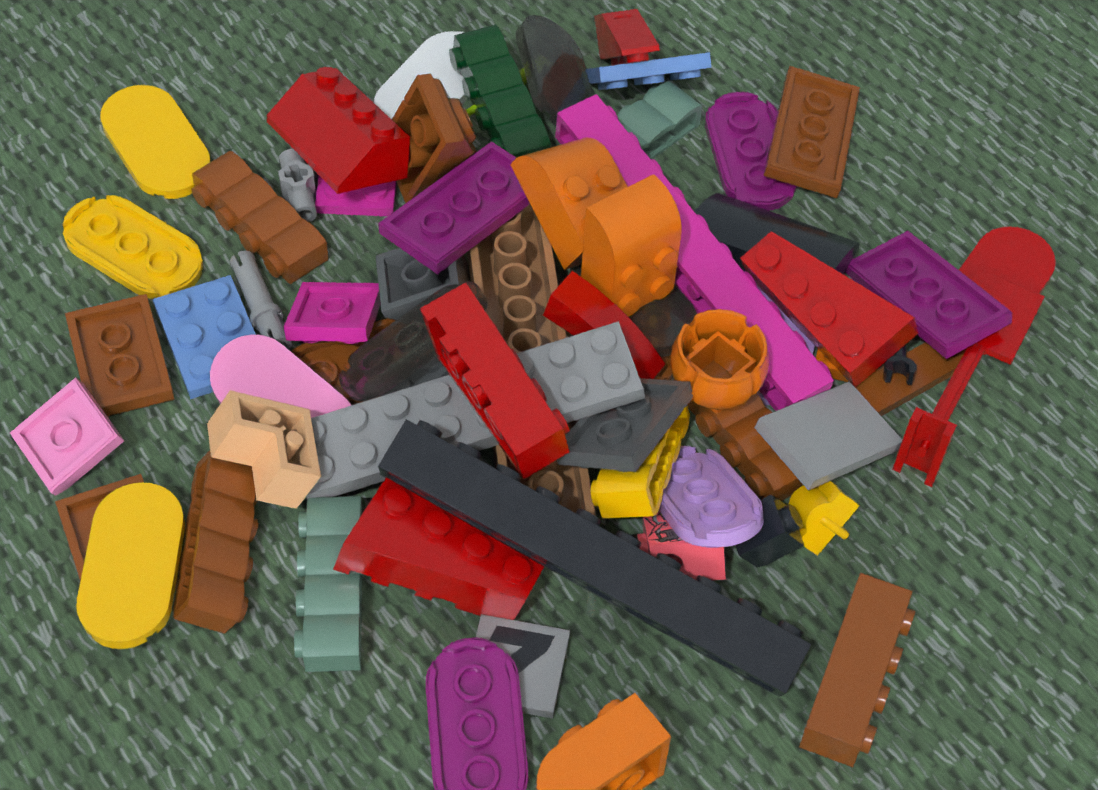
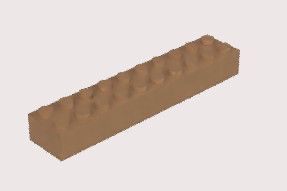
M528 205L467 252L472 292L489 318L496 325L509 348H512L516 354L566 338V331L543 316L550 295L558 287L552 246L532 206ZM578 420L567 423L570 430ZM500 445L493 446L495 469L498 464H502L519 474ZM557 460L529 477L521 478L520 483L533 490L541 486L552 491L562 499L559 504L574 513L580 508L595 515L591 499L588 468L559 465Z

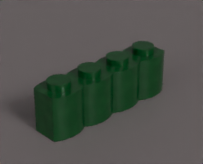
M495 24L454 35L453 48L449 49L450 61L455 71L460 70L463 76L462 86L464 94L468 101L473 100L477 107L475 115L478 126L482 131H487L491 138L489 143L492 141L516 158L550 148L551 143L546 128L536 112L529 91L522 82L518 67L513 57L509 54L506 41L499 27Z

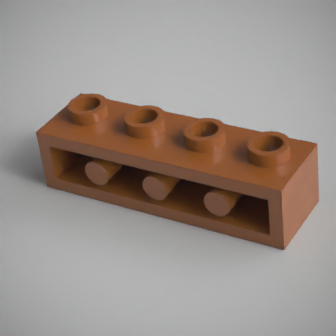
M863 573L859 574L805 727L800 748L850 767L854 766L859 751L866 754L869 753L877 727L870 725L869 721L873 711L882 714L890 687L882 685L886 672L893 675L896 672L903 648L895 646L898 634L907 637L915 610L907 607L913 591Z

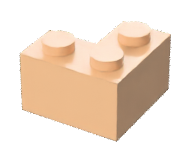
M230 390L207 423L211 457L252 466L257 501L297 509L321 477L310 409Z

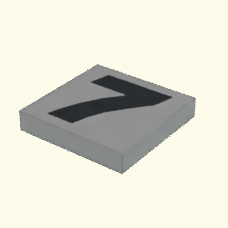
M481 614L475 638L487 639L497 644L498 648L502 649L505 653L507 652L514 660L519 674L522 712L553 719L570 638V630Z

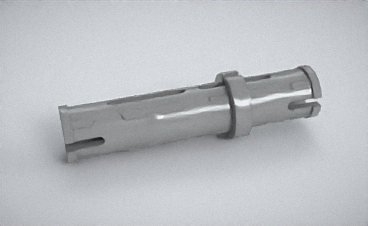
M250 251L238 252L243 265L240 266L237 257L233 255L230 259V266L236 275L250 308V321L253 328L255 327L260 332V335L282 342L290 350L292 341H286L282 323L283 313L270 296L254 254Z

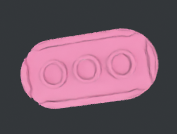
M245 335L230 341L217 353L211 365V387L220 404L228 392L232 390L310 409L311 418L352 406L342 394L284 345L268 336Z

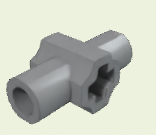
M294 149L285 150L279 155L281 170L278 173L282 198L298 212L302 219L311 222L317 217L314 203L316 190L313 169L305 164L304 159Z

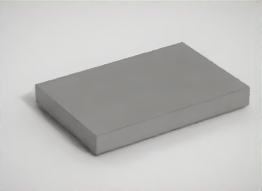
M850 381L760 417L754 427L807 490H811L899 450L902 443L899 435Z

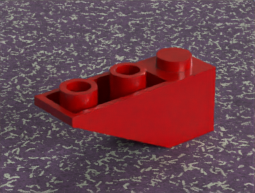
M638 9L603 13L594 16L601 60L611 58V66L649 60V52L660 51L658 42Z

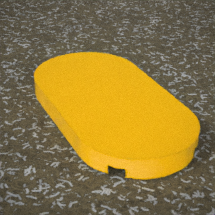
M136 85L115 92L103 104L100 118L104 133L139 188L152 196L154 194L161 195L166 199H177L192 194V188L194 187L192 173L210 163V156L207 148L172 96L158 87Z
M106 195V199L96 200V197L87 198L74 205L64 217L63 236L67 248L78 258L138 295L147 294L149 299L158 298L193 287L201 277L203 260L196 242L125 198L114 195Z
M132 483L122 486L108 494L98 505L94 513L76 606L82 626L92 636V639L102 646L113 649L137 647L147 642V637L153 635L156 631L158 634L167 624L171 615L184 539L185 519L178 499L172 492L162 486L152 483Z

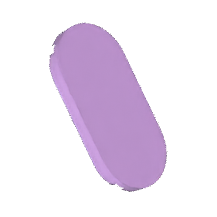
M680 447L678 458L672 464L670 481L667 487L663 489L662 502L659 509L677 536L690 544L711 548L740 544L754 537L763 526V507L757 495L719 453L710 449H706V454L696 453L695 447Z

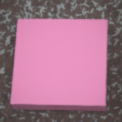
M76 377L10 432L48 490L55 496L67 490L125 441L85 385Z

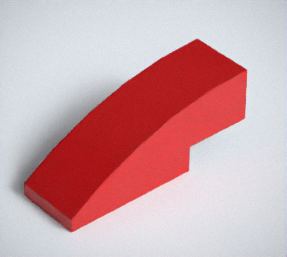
M574 271L550 295L543 316L574 336L619 321L639 378L655 379L665 366L664 361L635 323L614 302Z

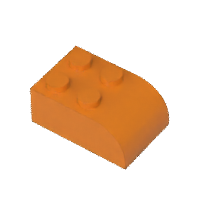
M590 137L517 157L510 164L564 270L582 264L586 208L627 188L609 151L598 140Z
M653 174L586 208L581 277L614 302L628 317L650 302L665 298L674 290L682 225L680 214L672 195L657 176Z
M636 693L622 702L620 699H615L600 710L597 719L585 727L576 725L562 735L558 745L545 756L539 767L536 790H642L664 775L671 735Z

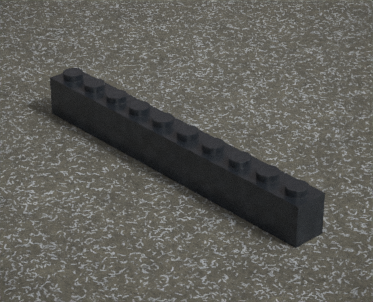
M407 419L404 421L378 465L381 476L391 479L778 697L787 693L811 646L810 643L801 639L804 634L801 630L781 620L776 625L761 617L763 610L748 600L738 598L737 602H734L720 594L722 587L704 576L698 575L695 580L680 572L682 565L667 555L657 553L656 557H653L639 549L641 542L633 536L622 531H617L616 535L599 527L601 520L590 512L578 508L574 513L559 504L562 499L552 491L538 486L536 490L520 483L522 477L514 470L502 464H498L495 469L480 460L482 454L471 446L458 442L455 447L441 439L443 433L433 425L419 420L417 425Z

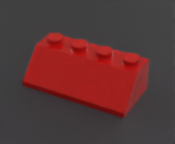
M322 67L317 69L316 72L302 74L267 114V123L337 194L408 177L410 136L337 68Z

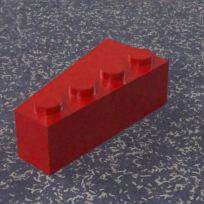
M772 231L740 258L746 272L751 274L762 291L855 388L918 334L915 317Z
M466 282L420 308L439 361L523 479L570 452L565 434L570 432V429L563 415L557 408L551 411L546 403L547 398L543 389L535 378H529L520 358L512 348H509L496 325L489 318Z
M386 477L344 541L333 570L348 575L351 570L370 576V582L386 587L393 583L416 591L415 596L430 601L433 597L455 603L456 609L481 616L483 614L515 620L544 566Z

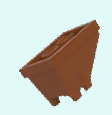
M431 73L416 76L404 97L405 100L401 102L392 118L410 136L408 177L396 180L405 203L477 152L473 145L476 134L466 109L463 108L459 98H450L442 82L437 78H433Z

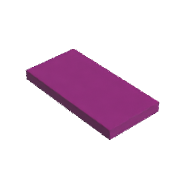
M491 141L379 222V234L434 273L439 274L530 205L510 165L516 157Z
M909 231L852 259L845 270L853 281L915 317L918 329L917 335L946 359L1012 323V311Z

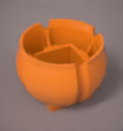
M723 309L698 313L690 324L685 323L672 345L670 360L674 380L690 382L693 395L692 401L700 406L711 409L717 415L723 409H730L744 404L752 395L759 391L767 377L770 358L766 339L757 324L748 327L747 316ZM715 361L733 376L729 379L713 378L705 373L703 369Z

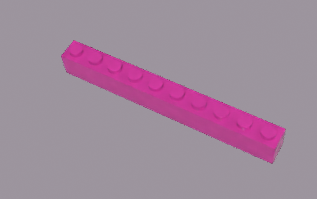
M595 94L558 112L555 138L560 144L585 137L596 139L611 154L627 187L654 174L669 190L677 205L682 225L674 286L697 314L716 309L731 310L747 316L748 327L756 324L760 327L766 339L770 358L768 374L759 391L775 411L831 389L834 380L828 367L813 356L806 347L803 337L797 331H793L781 317L776 304L764 297L757 288L751 274L740 268L733 259L729 248L724 243H720L711 233L706 220L701 215H696L686 203L682 191L678 187L672 186L663 175L658 162L648 157L640 147L637 137L632 132L628 133L618 121L614 109L606 106L599 96Z

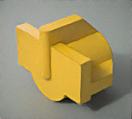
M832 481L811 490H807L803 485L792 494L789 500V504L793 505L797 510L803 523V528L799 529L805 545L804 547L817 556L835 535L844 540L849 537V532L843 525L860 506Z

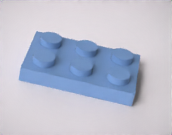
M710 52L590 68L585 69L588 84L598 83V90L628 87L627 79L634 78V85L665 82L664 74L668 73L670 80L701 77L700 69L712 67Z
M231 275L153 299L155 310L190 399L212 393L210 370L217 353L227 343L238 337L256 335Z

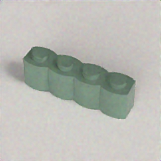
M668 81L650 88L643 100L624 106L617 117L628 133L632 132L637 137L640 147L648 157L654 159L672 146L673 143H676L700 125L702 105Z
M361 496L308 498L307 511L299 512V538H306V549L297 551L298 577H305L304 589L296 590V616L304 617L303 630H295L294 651L295 658H303L305 672L361 670L362 574L350 570L348 575L333 570L344 541L363 514Z

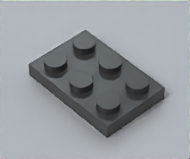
M640 378L645 399L579 419L565 436L570 452L557 459L558 464L578 466L580 468L636 472L693 398L691 383L688 381Z

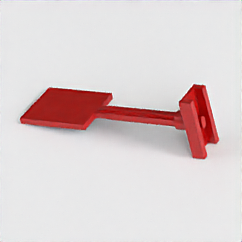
M978 268L971 280L1012 311V323L967 347L932 414L918 407L914 410L892 470L900 473L904 464H907L925 472L927 476L924 484L930 487L933 486L957 427L949 419L980 359L986 354L1011 365L1045 298L1043 295Z

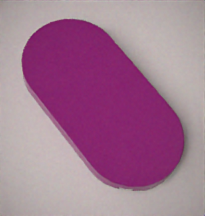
M732 92L722 95L707 110L705 129L724 192L729 197L769 211L784 206L792 200L798 186L763 176L777 109L767 100L766 104L758 100V95L752 93Z
M464 638L450 643L436 657L435 661H432L426 674V699L434 790H437V788L438 790H527L529 782L519 674L514 660L507 652L505 653L502 649L498 648L497 644L487 639Z

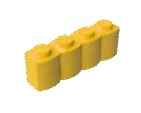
M688 405L636 472H619L611 469L600 470L597 480H593L591 484V499L593 505L599 507L602 519L655 516L658 513L662 502L663 489L667 487L670 481L672 464L676 462L680 452L681 439L685 437L690 420Z

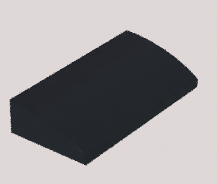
M718 192L708 197L694 211L696 215L699 214L706 220L709 230L716 239L729 248L733 259L743 271L746 270L740 258L771 231L842 274L859 249V242Z

